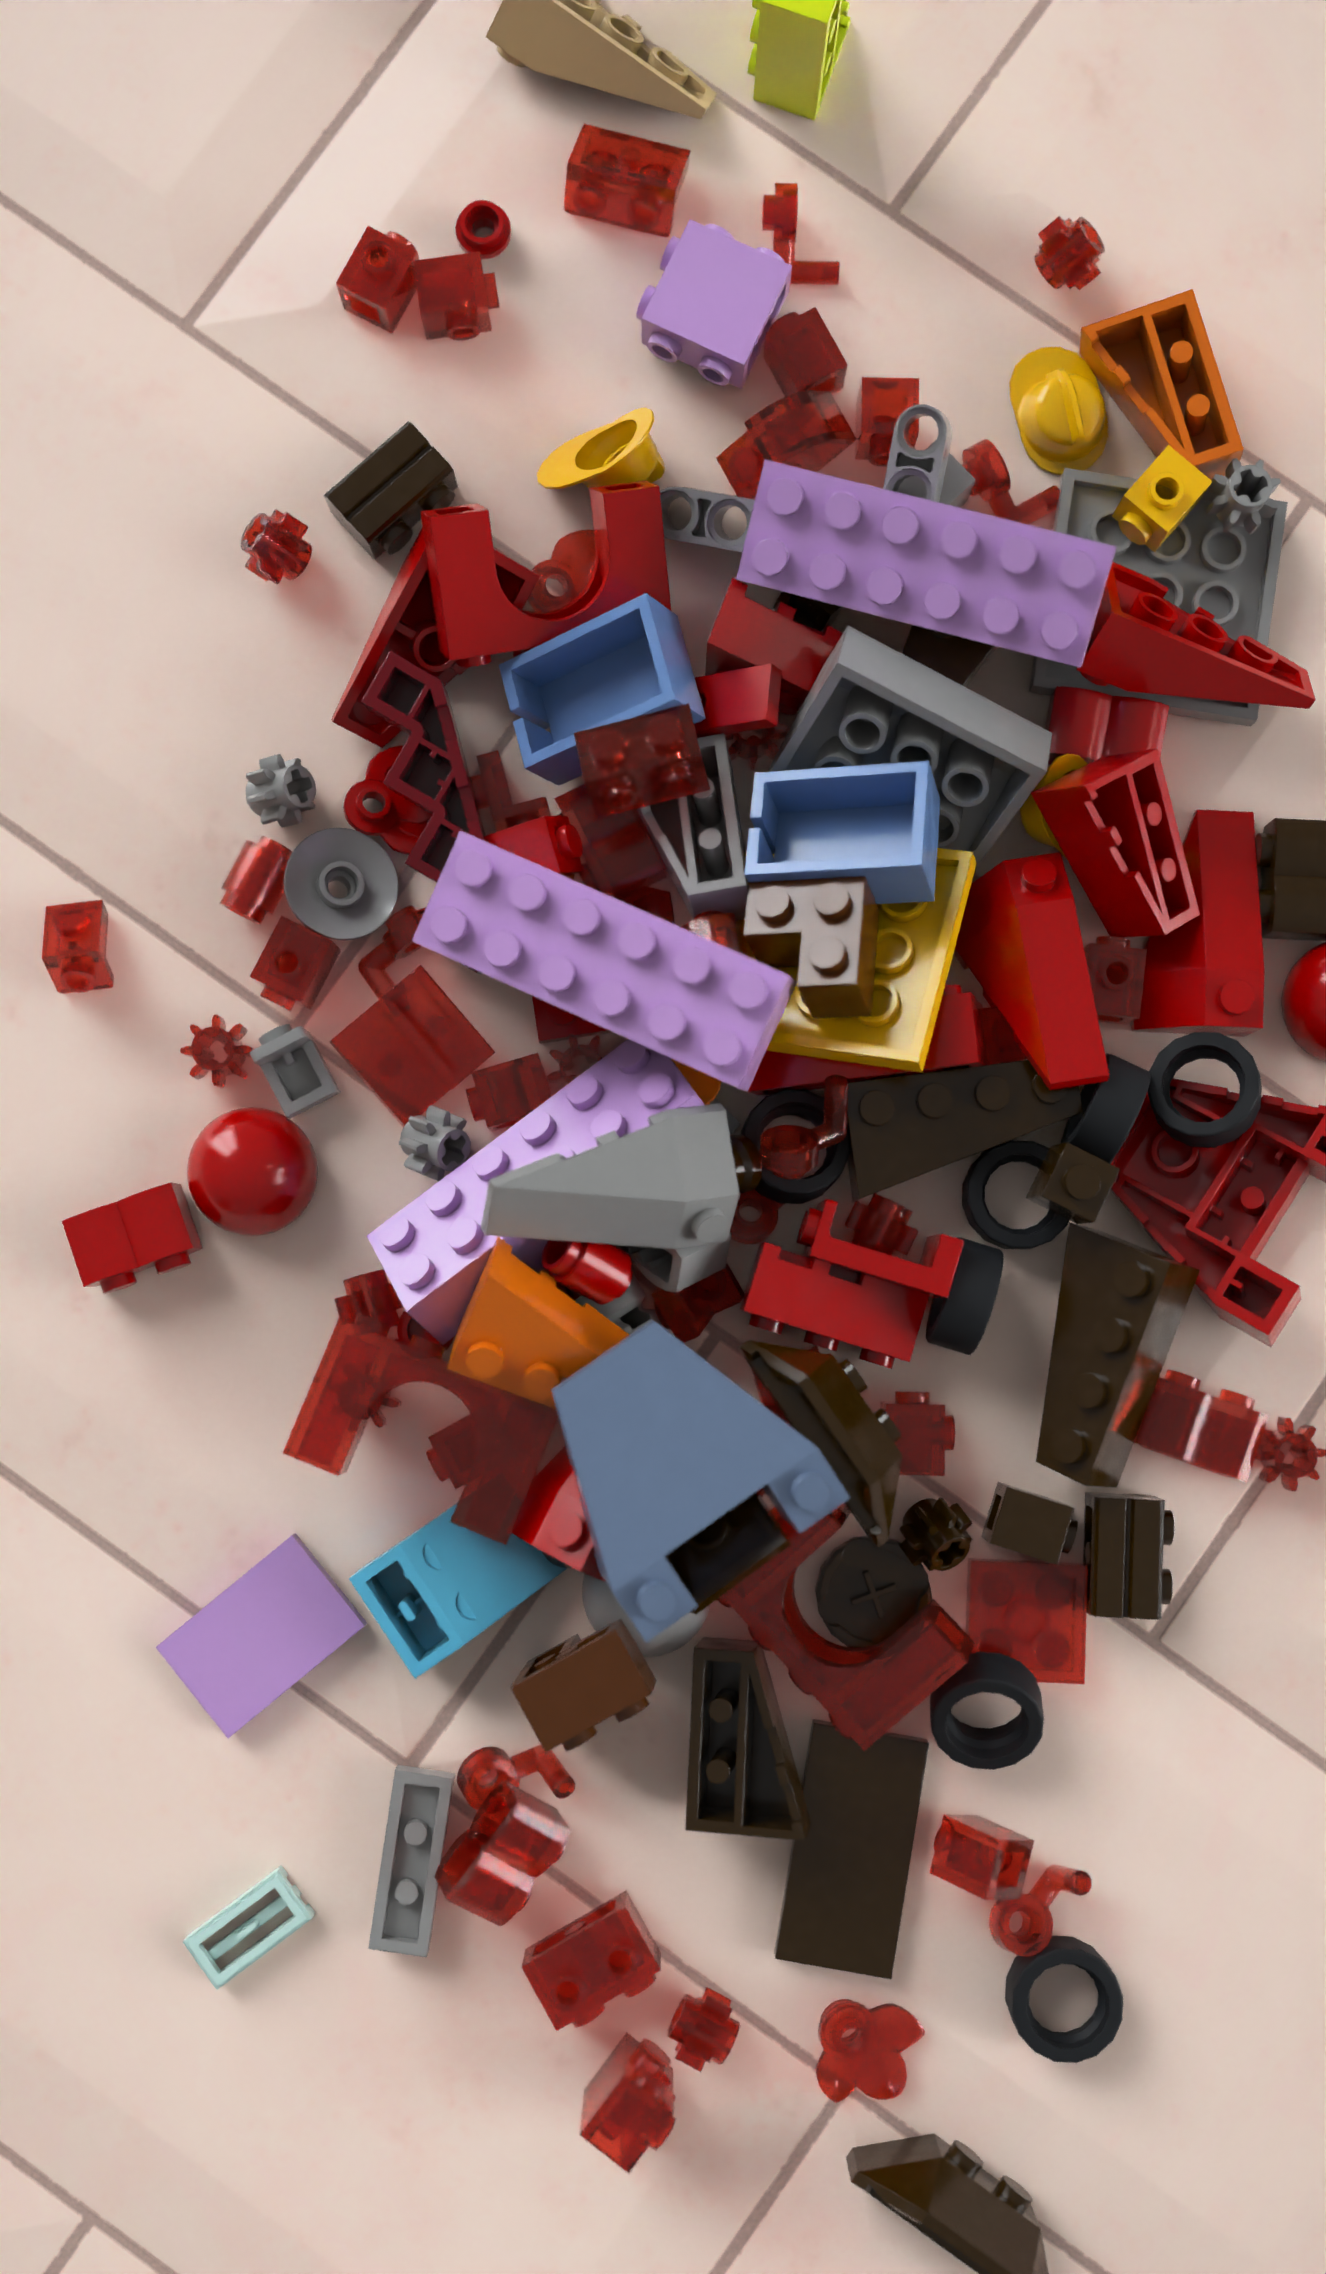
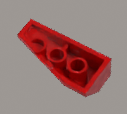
M423 527L404 560L331 719L333 723L381 748L389 743L401 730L369 712L361 700L389 651L394 652L440 679L444 686L457 674L460 676L469 668L459 667L457 660L450 661L440 652ZM493 546L496 572L500 586L508 600L515 607L523 609L540 576Z
M1112 562L1083 665L1081 668L1076 667V670L1088 681L1099 686L1111 684L1128 692L1310 709L1316 699L1306 669L1248 635H1241L1236 641L1231 639L1226 631L1213 621V614L1199 606L1194 614H1189L1164 599L1169 588L1150 577Z
M1061 853L1004 860L971 884L954 955L964 970L969 968L983 988L982 995L991 1008L997 1007L1014 1031L1013 1039L1049 1090L1107 1082L1109 1080V1070L1074 897Z

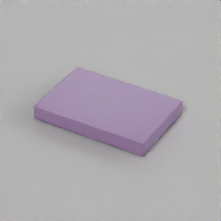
M295 1533L156 1646V1649L225 1736L230 1738L362 1629L367 1622Z

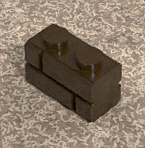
M408 421L331 488L324 497L334 517L353 535L363 549L376 560L385 551L390 555L394 554L409 542L413 535L411 528L421 520L420 511L449 507L455 498L453 491L458 488L451 465L429 444L428 440L418 429Z
M1085 1492L1081 1609L1090 1616L1161 1619L1162 1604H1170L1172 1598V1575L1169 1569H1163V1545H1171L1173 1542L1174 1518L1171 1510H1164L1165 1500L1151 1495Z

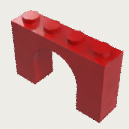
M642 480L589 488L596 546L594 570L587 586L576 599L562 608L549 612H531L517 608L504 594L496 572L488 509L476 503L420 511L440 652L450 661L457 660L459 667H476L492 662V654L513 651V657H516L645 593L671 610L660 487Z

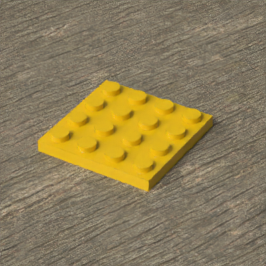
M937 848L934 901L877 904L879 922L871 1017L813 1019L796 983L767 1050L923 1072L977 864L974 853L972 851ZM745 919L726 922L719 944L756 960L743 935ZM772 967L790 975L797 981L798 967Z

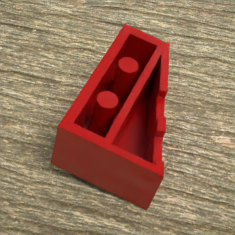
M732 578L707 641L705 675L771 663L782 670L779 712L787 715H796L843 632L829 625L821 632L793 621L796 609L779 602L775 611L745 597L748 585Z
M1158 748L1101 757L1031 792L1033 799L1110 938L1166 935L1200 915Z
M767 1242L759 1244L739 1309L751 1313L748 1325L780 1335L782 1334L784 1324L806 1330L803 1342L837 1352L840 1341L862 1348L859 1359L890 1369L893 1367L895 1358L910 1362L929 1294L867 1274H860L831 1265L832 1263L817 1258H808L785 1251L780 1246Z

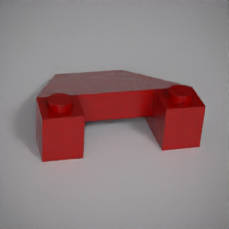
M1174 1078L1170 1083V1098L1174 1108L1183 1117L1195 1122H1211L1223 1118L1234 1108L1239 1098V1093L1229 1092L1228 1088ZM1146 1094L1130 1133L1110 1163L1120 1169L1110 1190L1168 1258L1200 1270L1194 1284V1289L1220 1319L1265 1345L1272 1347L1301 1300L1300 1285L1260 1264L1256 1259L1309 1174L1326 1183V1106L1319 1105L1317 1108L1284 1102L1283 1098L1263 1095L1261 1097V1108L1252 1126L1235 1141L1215 1148L1191 1147L1171 1138L1157 1123L1148 1094Z

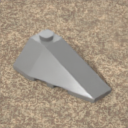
M720 1103L667 1109L649 1116V1126L619 1137L614 1130L596 1137L597 1147L569 1158L555 1153L489 1179L481 1229L485 1235L668 1249L727 1241L740 1194L725 1109Z

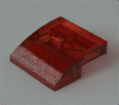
M419 965L329 1041L403 1128L409 1121L410 1116L422 1115L429 1105H433L449 1090L454 1089L495 1053L422 965Z

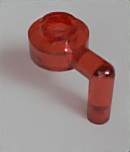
M774 183V195H763L762 231H772L773 251L779 254L785 263L792 265L790 284L838 285L839 261L795 260L798 184Z
M983 439L963 450V464L961 465L976 479L970 495L973 497L979 495L984 501L989 502L995 517L1029 525L1056 510L1060 490L1055 485L1015 506L1009 493L1011 481L1007 466L998 449L988 439Z
M409 905L393 914L385 922L388 931L382 937L383 942L365 955L358 963L360 974L392 1020L403 1015L411 1006L385 969L397 959L404 958L423 947L412 942V939L426 907L416 910L413 905Z
M831 1075L825 1078L824 1124L811 1129L798 1125H779L769 1128L762 1133L760 1137V1163L764 1168L771 1171L777 1177L784 1179L802 1177L806 1172L811 1171L818 1165L819 1150L840 1143L845 1139L847 1134L848 1079L841 1075Z
M542 1745L535 1746L511 1757L498 1747L480 1748L471 1753L462 1762L457 1773L459 1790L468 1804L478 1811H493L507 1804L516 1794L520 1779L537 1771L557 1798H566L575 1789V1781L552 1750L545 1753Z
M1053 1864L1047 1867L1028 1894L1013 1891L1002 1895L993 1905L989 1916V1928L994 1941L1005 1951L1019 1956L1028 1957L1041 1952L1048 1945L1053 1933V1918L1049 1906L1060 1891L1079 1896L1086 1895L1092 1886L1089 1874L1082 1870ZM1019 1911L1023 1919L1022 1926L1017 1932L1013 1933L1009 1927L1010 1918L1014 1912Z

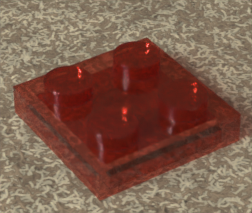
M968 1558L965 1655L975 1652L1001 1653L1020 1661L1034 1674L1037 1682L1085 1684L1088 1566L1084 1563L1058 1562V1565L1047 1561Z

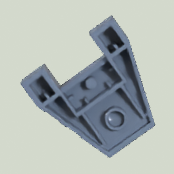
M654 1320L648 1322L551 1389L569 1460L573 1467L581 1496L580 1501L583 1513L588 1523L596 1553L595 1558L599 1573L646 1643L698 1607L665 1558L675 1548L761 1488H763L780 1516L800 1534L850 1499L818 1447Z

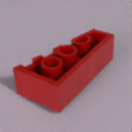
M945 985L923 1072L766 1050L747 1092L763 1096L785 1089L808 1091L837 1087V1081L847 1080V1083L890 1078L893 1077V1074L904 1073V1076L946 1071L954 1066L969 1065V1067L989 1065L982 1004L971 992L962 993L961 985Z

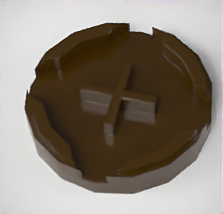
M867 1535L853 1537L834 1548L820 1567L815 1587L818 1612L831 1635L851 1649L870 1654L886 1652V1650L894 1649L899 1645L902 1646L914 1639L927 1621L932 1601L928 1574L922 1563L917 1566L911 1563L899 1546L901 1543L896 1539L889 1538L887 1542L877 1547L870 1541Z

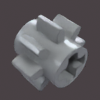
M1235 458L1226 468L1225 476L1215 474L1211 480L1213 482L1208 490L1218 496L1206 509V513L1208 515L1216 514L1218 519L1224 524L1223 532L1227 533L1232 527L1244 526L1249 535L1253 534L1261 524V517L1271 518L1278 510L1280 505L1269 497L1281 481L1280 478L1271 479L1270 475L1263 469L1264 461L1259 460L1255 465L1242 466L1241 462Z
M277 754L260 759V770L246 774L248 779L246 786L247 804H249L254 813L261 816L262 824L278 821L281 828L302 823L301 812L315 808L313 801L316 795V785L313 776L305 767L301 766L299 758L284 761L282 756Z
M433 1105L428 1106L426 1116H410L409 1121L401 1132L399 1145H401L403 1152L408 1155L404 1166L440 1181L444 1177L445 1170L453 1171L467 1160L471 1148L469 1136L463 1131L467 1123L466 1119L450 1114L449 1111Z

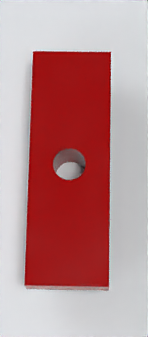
M770 663L695 677L706 719L643 748L723 733L727 735L776 727L778 724L782 670Z

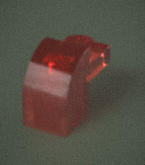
M805 390L786 396L744 422L748 431L718 455L716 459L736 495L755 499L764 460L818 472L854 443L857 438L831 391Z

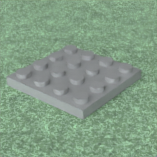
M1070 468L1064 469L1060 479L1053 531L1116 546L1113 562L1150 577L1169 588L1164 596V599L1189 614H1194L1198 606L1214 615L1213 621L1219 624L1226 631L1228 637L1235 641L1241 635H1248L1263 645L1268 646L1288 502L1275 500L1280 505L1278 510L1271 518L1261 517V524L1253 534L1249 535L1244 526L1232 527L1225 533L1223 532L1224 524L1218 519L1216 514L1208 515L1206 513V509L1218 496L1207 490L1199 503L1163 544L1153 552L1145 544L1138 545L1129 540L1120 530L1119 522L1112 517L1124 494L1138 479ZM1034 656L1029 692L1052 695L1056 686L1077 687L1103 692L1112 696L1136 697L1169 705L1168 714L1252 726L1258 718L1259 704L1128 692L1111 684L1099 686L1084 678L1076 670L1075 666Z

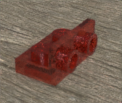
M583 124L567 162L564 210L569 214L665 238L669 237L673 227L676 201L688 171L691 150Z

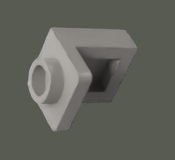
M285 1024L274 1028L259 1038L262 1046L249 1052L254 1063L261 1067L287 1118L291 1119L341 1093L310 1032L302 1026L292 1029L290 1024Z

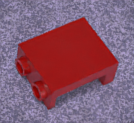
M826 1198L818 1203L817 1209L809 1208V1210L805 1211L796 1239V1243L805 1245L802 1256L817 1258L832 1263L831 1265L860 1274H867L929 1294L931 1298H948L965 1240L945 1234L928 1236L920 1262L917 1264L831 1237L830 1228L838 1205L836 1201Z

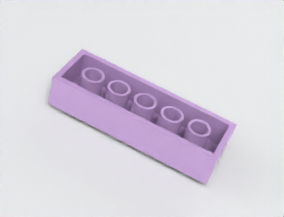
M764 460L736 580L1081 668L1117 547Z
M461 830L412 939V942L745 1091H748L797 983L796 980L784 972Z
M627 1039L367 1235L405 1311L443 1345L456 1335L458 1326L497 1239V1236L485 1235L481 1229L489 1179L555 1153L569 1158L597 1147L596 1137L614 1130L619 1137L649 1126V1116L664 1110L705 1105L671 1058ZM498 1236L512 1246L511 1254L535 1272L539 1273L545 1269L542 1265V1253L548 1240Z

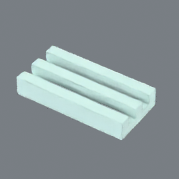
M282 1865L184 1939V1945L216 1990L313 1918L315 1911L309 1903L305 1905L300 1898L302 1893L295 1884L293 1886L286 1878L288 1873ZM276 1889L280 1896L206 1950L202 1944L203 1941L271 1890ZM288 1906L293 1913L290 1918L222 1969L218 1967L215 1963L216 1959Z

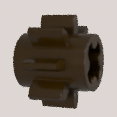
M933 1498L923 1499L911 1506L905 1513L902 1520L903 1526L899 1528L905 1540L899 1546L914 1566L923 1562L929 1571L934 1569L937 1571L949 1570L961 1563L967 1556L972 1538L966 1530L973 1523L958 1503L949 1507L943 1498L938 1500Z

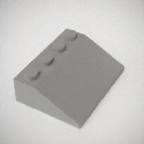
M848 625L820 670L767 772L929 761L940 796L938 848L972 851L977 867L1046 774L1052 732Z

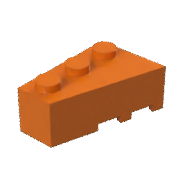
M1193 289L1081 328L1079 355L1090 366L1094 375L1156 457L1170 445L1210 480L1213 479L1215 474L1225 476L1226 468L1233 459L1241 460L1244 449Z
M497 1236L458 1326L447 1369L556 1409L551 1389L627 1338L629 1334L587 1302L581 1306L556 1287L557 1282L551 1275L544 1270H541L539 1273L535 1272L511 1254L512 1246Z

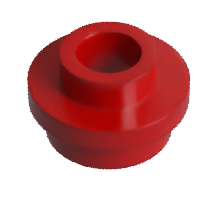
M477 200L468 204L460 213L456 221L455 232L457 241L465 253L478 259H490L501 254L508 246L511 238V225L507 214L499 206L490 201ZM483 227L490 228L493 231L492 235L484 238L474 235L478 229Z

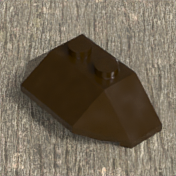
M748 1340L738 1346V1350L792 1428L819 1448L850 1497L844 1503L870 1541L877 1547L883 1545L889 1539L903 1456L895 1442L902 1438V1435L882 1408L873 1413L860 1395L868 1387L859 1372L848 1359L839 1364L835 1357L829 1354Z
M933 2133L853 2147L846 2156L850 2180L853 2184L873 2196L978 2274H1049L1041 2228L1031 2206L1032 2197L1020 2184L1010 2177L1003 2175L999 2181L982 2169L983 2161L962 2142L954 2140L952 2145H949Z

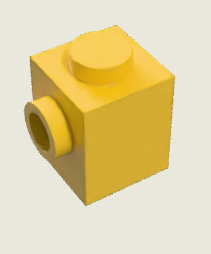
M1168 445L1124 494L1112 517L1119 522L1120 530L1129 540L1138 545L1145 544L1155 552L1199 503L1213 481Z

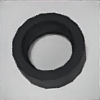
M1194 1032L1174 1039L1158 1053L1149 1070L1151 1075L1147 1094L1157 1123L1171 1138L1191 1147L1215 1148L1235 1141L1252 1126L1261 1108V1077L1253 1056L1237 1040L1220 1033ZM1198 1059H1216L1226 1063L1236 1073L1240 1083L1239 1098L1234 1108L1223 1118L1211 1122H1195L1183 1117L1174 1108L1170 1098V1083L1176 1071L1186 1063Z
M1106 1053L1109 1080L1107 1082L1087 1084L1083 1087L1080 1093L1083 1112L1069 1118L1061 1144L1068 1142L1110 1164L1122 1147L1140 1112L1150 1084L1151 1074L1141 1067L1113 1054Z
M785 1089L766 1096L751 1110L740 1133L751 1140L760 1156L762 1174L755 1190L761 1196L780 1204H803L821 1197L842 1174L850 1155L848 1129L841 1112L826 1098L808 1090ZM784 1115L798 1116L810 1121L822 1132L826 1141V1157L823 1165L813 1175L803 1179H789L775 1173L765 1163L760 1152V1138L764 1128L772 1120Z
M1011 1140L986 1150L970 1165L962 1184V1207L969 1225L983 1240L1003 1249H1032L1052 1241L1067 1227L1068 1219L1048 1210L1046 1216L1037 1225L1026 1229H1011L998 1223L989 1213L985 1203V1187L990 1175L995 1170L1009 1162H1026L1040 1169L1050 1148L1035 1141Z
M957 1237L965 1241L948 1298L932 1299L926 1326V1340L931 1344L971 1355L977 1349L992 1313L1003 1269V1252L988 1245Z
M975 1652L960 1656L941 1668L931 1684L930 1692L931 1731L938 1747L952 1760L978 1769L995 1770L1015 1765L1030 1755L1042 1738L1044 1724L1041 1691L1034 1674L1020 1661L1001 1653ZM982 1692L999 1693L1013 1699L1021 1706V1711L1017 1717L1005 1725L993 1728L972 1727L960 1722L951 1714V1709L966 1696Z
M1051 1935L1031 1942L1015 1957L1006 1976L1005 2001L1012 2021L1019 2035L1034 2052L1054 2062L1078 2063L1097 2056L1114 2040L1123 2019V1995L1116 1975L1093 1946L1071 1936ZM1060 1964H1072L1085 1970L1094 1980L1098 1991V2003L1092 2017L1081 2027L1068 2032H1052L1042 2027L1033 2017L1029 2005L1030 1989L1034 1980L1046 1969Z

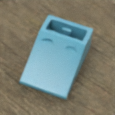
M501 1472L376 1557L349 1578L415 1679L467 1644L567 1569L552 1564L541 1550L531 1546L508 1531L522 1503V1499L504 1472Z

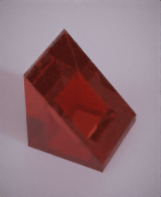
M644 886L620 899L624 903L675 924L671 892Z

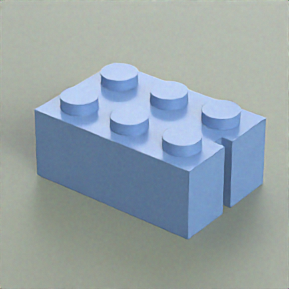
M647 593L499 664L509 709L512 713L522 717L513 721L524 768L558 786L612 762L611 754L643 748L706 719L678 616Z
M929 761L754 773L750 819L754 828H749L744 872L747 881L763 882L865 876L876 904L934 901L940 796Z

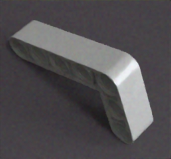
M918 404L905 409L898 417L894 427L883 489L898 492V488L904 479L910 476H918L926 485V499L940 502L952 440V427L948 418L940 410L927 404ZM922 416H930L936 421L938 426L937 440L926 450H916L909 440L911 424ZM667 487L660 491L665 538L743 552L755 499L687 487ZM679 497H683L691 507L690 522L681 530L676 529L668 518L670 504ZM734 506L739 507L747 519L745 532L735 540L729 538L722 527L724 514Z

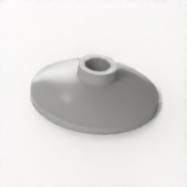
M329 828L311 834L294 849L284 872V892L293 914L306 928L328 939L340 941L355 940L373 933L389 918L397 901L398 877L390 856L374 839L359 831L348 828ZM331 881L342 882L347 887V896L344 898L334 897L329 892L328 884Z

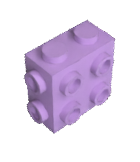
M689 219L681 238L673 236L666 246L660 264V269L664 273L657 287L649 285L640 300L636 318L641 320L642 344L647 345L652 354L664 361L676 362L679 360L697 368L701 376L714 384L725 386L729 383L742 389L789 293L792 265L785 263L779 254L768 248L758 247L754 249L735 240L727 230L718 225L707 224L704 226Z

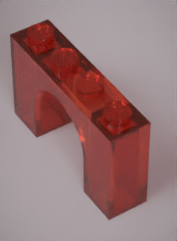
M358 1312L355 1321L339 1318L283 1454L334 1475H342L348 1471L372 1411L387 1393L408 1382H428L439 1385L454 1393L466 1405L473 1417L478 1438L476 1458L450 1522L506 1545L512 1536L559 1420L557 1410L448 1370L449 1360L443 1358L446 1347L434 1341L413 1334L410 1343H406L388 1335L391 1324Z
M772 1503L768 1508L792 1545L718 1598L717 1601L725 1607H732L748 1624V1631L753 1640L764 1650L773 1651L786 1665L788 1674L795 1686L803 1693L813 1695L828 1711L829 1719L834 1728L843 1737L854 1739L865 1751L968 1662L975 1642L934 1598L895 1633L878 1644L868 1647L851 1648L837 1645L821 1637L808 1625L798 1608L794 1590L795 1575L798 1566L842 1527L851 1512L846 1504L843 1503L800 1534L780 1516Z

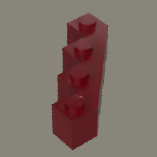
M389 651L361 702L369 712L410 735L383 783L391 791L432 814L405 864L437 883L460 830L485 841L483 836H486L445 686L440 679L394 652ZM464 965L465 967L471 969L472 971H474V972H476V973H478V974H482L481 972H479V971H477V970H475V969H472V968H470V967Z

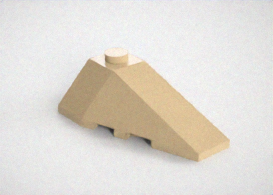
M601 0L502 1L485 38L496 44L498 53L515 66H527L536 72L697 119H702L717 95L714 90L671 52L659 47H654L652 50L643 43L644 38L639 32L641 26L629 15H623L621 18L610 14L599 4Z

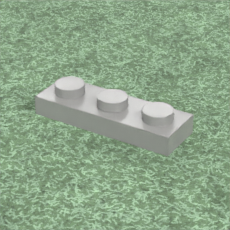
M397 1765L395 1769L368 1949L427 1957L455 1773Z

